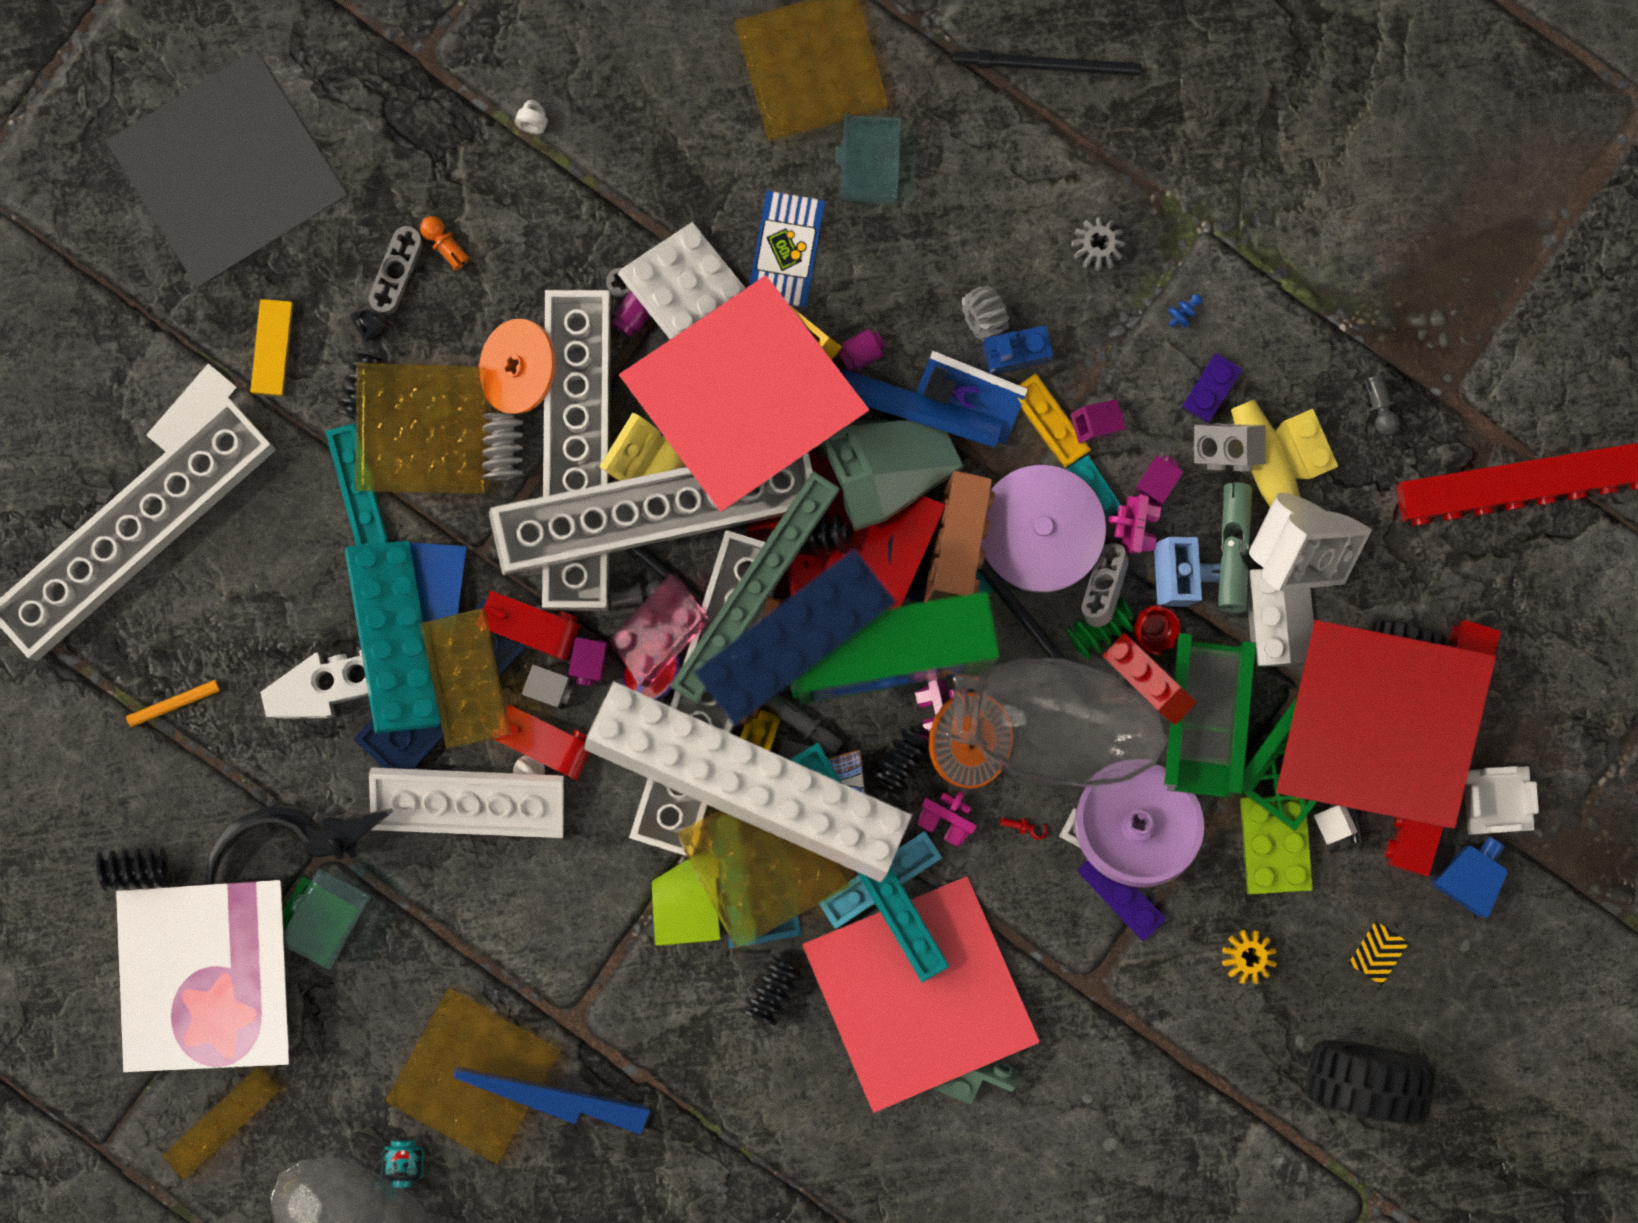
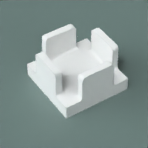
M1529 766L1469 770L1464 789L1468 835L1534 830L1533 815L1539 813L1537 785L1536 781H1530Z

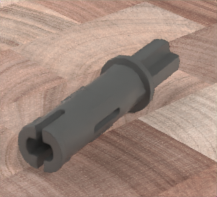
M776 694L763 704L776 716L803 734L805 741L809 738L816 744L819 743L821 748L832 755L841 747L842 740L820 725L821 720L819 718L815 720L813 717H810L781 694Z

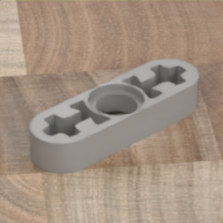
M404 226L395 231L370 291L369 303L375 311L382 315H389L398 308L422 249V238L418 231L412 227ZM410 234L415 245L407 246L404 254L406 257H410V259L406 261L403 257L393 254L396 251L401 255L403 244L400 242L401 237L407 238ZM395 262L401 263L405 269L402 277L398 279H392L387 275L389 265ZM385 280L392 286H398L397 290H394L392 287L389 290L388 297L392 302L390 304L385 303L383 307H380L376 297L378 295L383 296L387 289L385 284H381L382 281Z
M1110 543L1103 546L1102 552L1093 567L1081 607L1085 620L1090 626H1104L1113 617L1129 564L1125 549L1120 544ZM1108 561H1112V570L1110 569ZM1102 581H1113L1112 586L1108 589L1101 590L1097 588ZM1098 600H1100V603H1101V606H1102L1103 609H1098V608H1099V601H1098Z

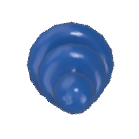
M1194 294L1188 303L1180 301V310L1170 307L1168 313L1173 319L1168 324L1172 328L1177 323L1181 327L1187 328L1189 321L1186 316H1195L1196 313L1193 308L1202 303V296Z

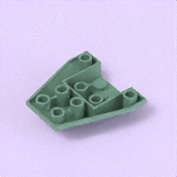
M908 419L856 420L816 446L821 458L828 457L841 485L844 508L855 531L885 522L952 476L954 471L963 469V464L947 432Z

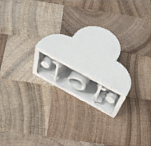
M1279 493L1276 495L1249 550V555L1254 561L1264 567L1261 572L1262 577L1279 591L1344 585L1372 529L1346 515L1325 511L1316 504L1301 497Z

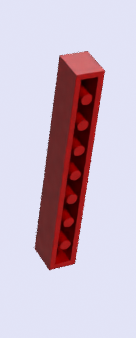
M1638 443L1400 482L1396 485V492L1402 523L1412 522V527L1431 524V518L1443 516V520L1446 522L1462 519V513L1474 511L1475 516H1483L1494 513L1493 508L1505 506L1506 511H1514L1525 508V503L1537 501V506H1544L1556 503L1557 497L1568 496L1569 501L1587 498V492L1599 491L1600 496L1618 493V487L1630 486L1631 491L1638 490Z
M1463 620L1458 622L1457 626H1452L1448 638L1451 640V647L1494 655L1501 631ZM1394 817L1393 826L1397 827L1394 839L1388 840L1384 851V857L1388 858L1386 866L1421 877H1429L1443 826Z

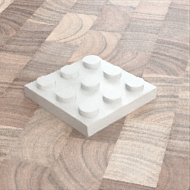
M693 222L620 269L618 273L669 339H672L746 289Z

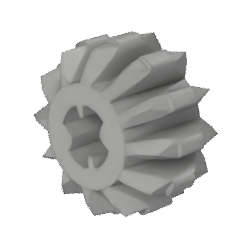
M1101 217L1096 218L1095 226L1089 220H1085L1083 223L1084 230L1079 228L1075 230L1074 235L1078 239L1072 241L1071 247L1080 249L1074 254L1075 260L1083 257L1086 258L1082 266L1083 268L1087 269L1092 262L1095 263V272H1100L1102 262L1106 268L1111 269L1114 265L1112 259L1121 260L1122 254L1118 250L1125 248V242L1116 239L1123 232L1121 229L1111 231L1114 225L1112 220L1107 223L1106 227L1102 226ZM1094 239L1098 243L1102 241L1105 243L1102 250L1099 247H1092Z
M988 285L978 287L962 298V311L965 314V321L969 325V330L973 331L974 337L984 341V338L1004 334L1009 329V316L1006 312V306H1004L1002 297L998 296L997 290Z

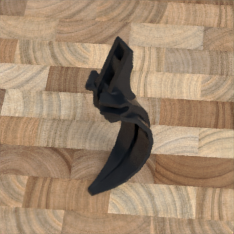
M263 807L240 817L217 840L208 859L205 884L215 885L218 868L225 854L239 837L258 824L276 822L292 828L303 840L308 853L312 856L321 858L335 855L337 860L344 859V849L347 847L351 857H356L357 840L389 816L393 809L371 812L353 820L327 817L322 820L323 828H321L313 818L304 811L294 807Z

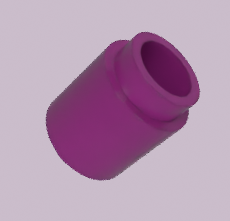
M630 291L614 312L613 316L615 318L611 324L624 335L631 338L634 333L638 334L651 315L632 291Z
M867 329L842 342L843 346L838 354L849 372L854 368L859 370L883 357L881 350L885 349L886 346L877 331L871 333Z

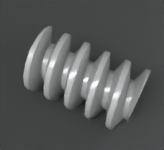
M506 413L484 414L483 418L490 421V423L483 426V431L492 435L483 438V444L490 446V448L483 450L482 454L491 460L484 462L482 467L491 473L483 475L482 478L485 480L504 481L523 475V471L514 468L515 464L523 462L522 458L514 456V452L523 449V446L514 443V439L523 437V433L515 431L514 427L522 425L523 421L514 418V415Z

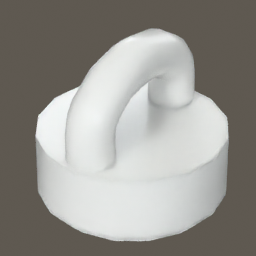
M535 100L526 101L523 109L518 110L515 118V124L521 130L531 134L543 133L548 123L544 108Z
M528 756L519 758L513 768V774L545 775L546 773L544 764Z

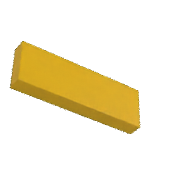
M260 299L250 390L252 394L284 397L293 313L292 302Z
M1036 373L1019 385L1028 389L1024 400L1018 398L1022 404V411L1064 469L1091 451L1087 443H1078L1072 422Z

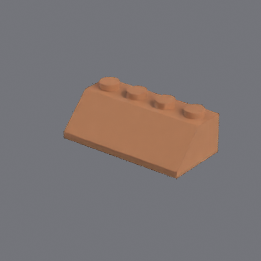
M954 471L944 488L940 503L945 504V508L935 530L923 603L978 593L980 580L975 579L977 568L981 569L985 556V550L980 549L981 541L987 538L990 521L985 520L986 511L991 510L995 491L990 490L992 479Z

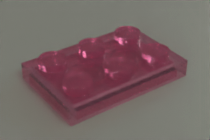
M670 574L611 637L609 642L638 684L648 687L710 620L680 578Z

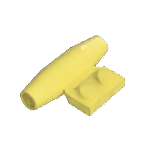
M1255 400L1231 409L1234 424L1265 425V464L1253 465L1251 473L1269 507H1271L1276 495L1279 493L1301 497L1296 479L1309 480L1338 467L1313 409L1281 422L1276 430L1273 429Z
M632 413L599 467L616 480L622 481L687 466L664 435L661 436L660 430L641 416Z

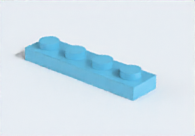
M924 831L897 849L891 862V867L903 885L940 860L942 856ZM858 875L820 900L818 904L834 928L837 929L873 905L874 901Z

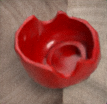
M1162 605L1149 606L1139 612L1133 623L1135 631L1133 636L1139 647L1144 651L1160 656L1163 651L1175 647L1180 633V619L1172 609Z

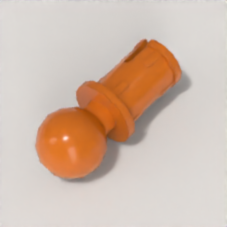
M428 216L423 219L420 225L422 236L427 240L436 242L432 248L435 251L439 250L455 271L462 268L464 265L461 262L466 264L470 257L453 239L454 234L452 232L444 233L445 226L439 217Z

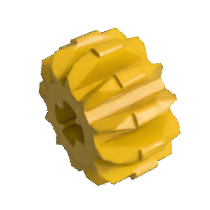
M1245 930L1239 931L1241 942L1235 937L1230 936L1228 940L1234 948H1222L1223 953L1231 954V959L1223 960L1222 965L1234 966L1229 970L1228 976L1233 978L1240 972L1239 983L1241 984L1246 983L1248 975L1252 984H1258L1259 977L1257 972L1264 978H1269L1270 974L1264 967L1265 965L1276 967V962L1267 960V956L1277 953L1275 948L1265 950V947L1270 942V938L1264 937L1258 942L1259 931L1253 930L1250 940ZM1248 948H1251L1252 955L1256 956L1255 962H1249L1250 966H1246V960L1242 958L1243 952H1249Z

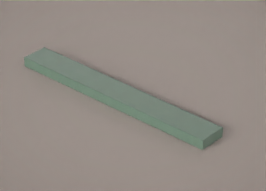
M813 471L671 683V688L695 704L699 703L707 689L693 671L747 631L767 601V598L771 595L839 493L840 488Z

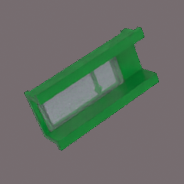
M1179 633L1174 680L1197 703L1175 726L1170 722L1164 785H1167V791L1229 799L1234 794H1242L1255 642L1243 641L1239 647L1193 642L1192 635Z

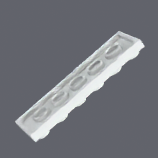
M371 768L369 772L370 813L393 809L389 816L371 830L563 838L564 776Z

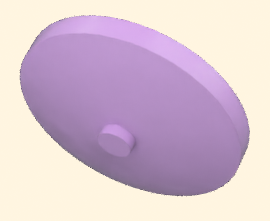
M1033 465L1011 472L991 489V491H995L994 501L991 510L986 511L985 520L990 521L987 538L982 539L980 548L985 550V560L1002 580L1024 591L1049 593L1072 586L1092 569L1104 546L1106 521L1098 497L1083 479L1060 467Z
M1141 761L1113 765L1097 774L1089 782L1078 802L1075 813V831L1081 850L1088 861L1099 872L1118 883L1134 887H1152L1167 883L1178 877L1189 867L1201 847L1204 836V818L1200 803L1195 794L1167 791V785H1164L1165 768L1162 766Z

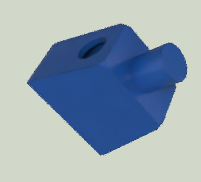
M1491 837L1487 838L1479 851L1470 845L1464 846L1432 879L1430 884L1478 917L1487 918L1508 870L1496 863L1505 847Z

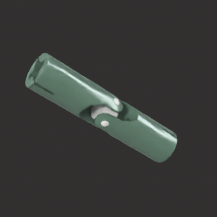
M1228 483L1224 486L1221 546L1223 556L1219 573L1218 609L1230 613L1247 610L1249 568L1246 555L1249 552L1252 486L1245 483ZM1242 531L1243 540L1233 537L1231 535L1235 532Z

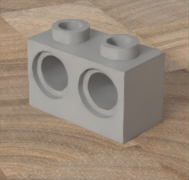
M1223 423L1194 425V463L1207 464L1208 470H1224L1226 465H1233V471H1252L1253 465L1265 464V425Z

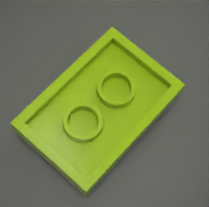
M1275 796L1261 797V798H1263V799H1268V798H1275ZM1240 798L1247 894L1313 890L1307 816L1297 830L1293 831L1251 799ZM1299 799L1281 801L1283 814L1294 821L1301 812ZM1269 802V804L1277 809L1276 802Z

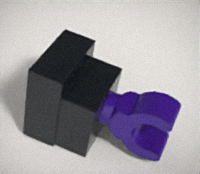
M935 364L923 396L946 405L950 396L959 399L964 407L973 408V404L967 402L964 399V395L968 391L978 394L979 389L972 385L965 387L957 385L956 380L945 376L947 373L946 368Z

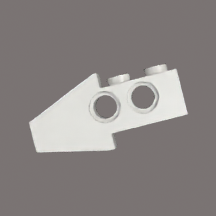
M361 650L359 651L360 656L347 658V654L329 657V663L327 664L324 663L322 654L314 653L261 691L266 717L271 719L336 717L334 704L369 696L366 677L359 683H353L350 679V672L354 667L362 666L364 668ZM331 673L334 678L333 686L328 690H322L319 686L320 677L323 674Z

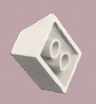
M1263 569L1249 570L1247 606L1251 642L1256 643L1254 668L1304 665L1314 625L1311 589L1279 591L1262 577L1261 572Z

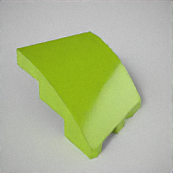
M708 846L652 881L655 946L720 940L716 871L712 846Z

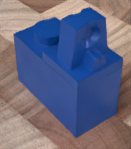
M1046 325L984 338L982 344L988 373L992 375L1049 363L1053 357Z

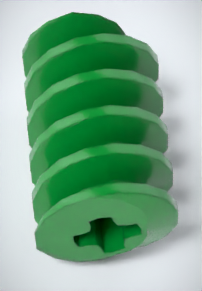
M1120 596L1117 601L1118 607L1116 606L1111 621L1101 627L1090 626L1084 617L1085 626L1079 621L1073 623L1074 633L1070 629L1064 628L1069 641L1079 655L1082 654L1085 658L1091 660V648L1101 654V642L1104 641L1111 647L1113 645V635L1120 638L1125 628L1132 634L1135 632L1133 626L1135 622L1134 617Z

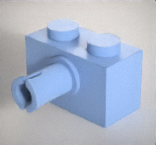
M1167 537L1156 543L1154 558L1157 605L1165 607L1190 606L1202 601L1201 582L1219 583L1218 570H1220L1221 563L1208 564L1199 562L1198 537Z

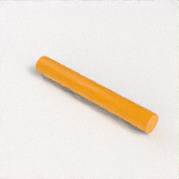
M216 679L127 715V722L132 728L220 691V687Z

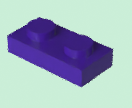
M1215 353L1181 408L1208 424L1242 369Z

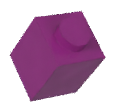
M1117 399L1087 405L1070 414L1079 444L1109 438L1126 430L1124 414L1119 407Z
M1156 455L1133 491L1139 495L1149 496L1150 502L1162 506L1183 474V471L1178 468L1180 464L1167 455H1163L1162 458Z
M575 637L568 674L571 678H576L575 684L594 687V682L602 683L609 646L607 643Z

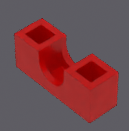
M1123 633L1102 655L1174 726L1196 705L1197 702L1126 633Z

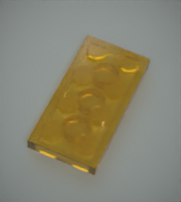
M481 608L421 623L446 748L451 749L510 735L485 609Z

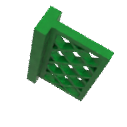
M1297 696L1244 767L1242 793L1293 831L1297 830L1317 802L1309 800L1305 805L1303 798L1293 796L1280 797V794L1276 793L1277 778L1280 777V774H1276L1274 761L1278 755L1285 754L1283 748L1288 741ZM1271 768L1272 775L1264 776L1267 770ZM1273 780L1275 798L1263 799L1253 792L1259 781ZM1298 798L1301 812L1292 821L1283 814L1281 801ZM1269 802H1276L1277 809L1269 804Z

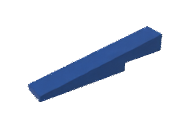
M455 1066L453 1071V1077L457 1080L576 1124L579 1114L582 1112L641 1135L650 1113V1109L646 1105Z

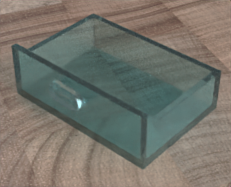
M844 114L843 146H836L835 165H842L840 201L896 203L901 118Z
M320 867L305 895L298 893L290 908L294 915L283 933V946L331 970L371 894Z

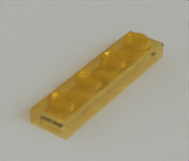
M260 1066L257 1067L162 1157L183 1180L188 1178L281 1091L280 1087Z

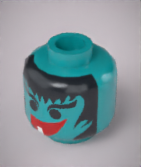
M391 1140V1145L386 1146L382 1151V1176L384 1179L393 1181V1187L406 1188L412 1187V1181L423 1177L424 1150L422 1147L417 1146V1141Z

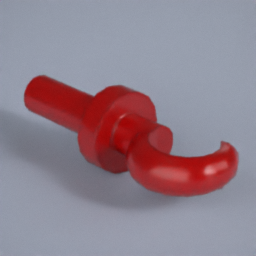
M1002 817L1000 820V825L1018 829V833L1023 835L1028 831L1030 836L1036 840L1044 839L1048 834V826L1045 823L1043 824L1044 833L1036 836L1034 825L1029 824L1028 819L1022 818L1021 821Z

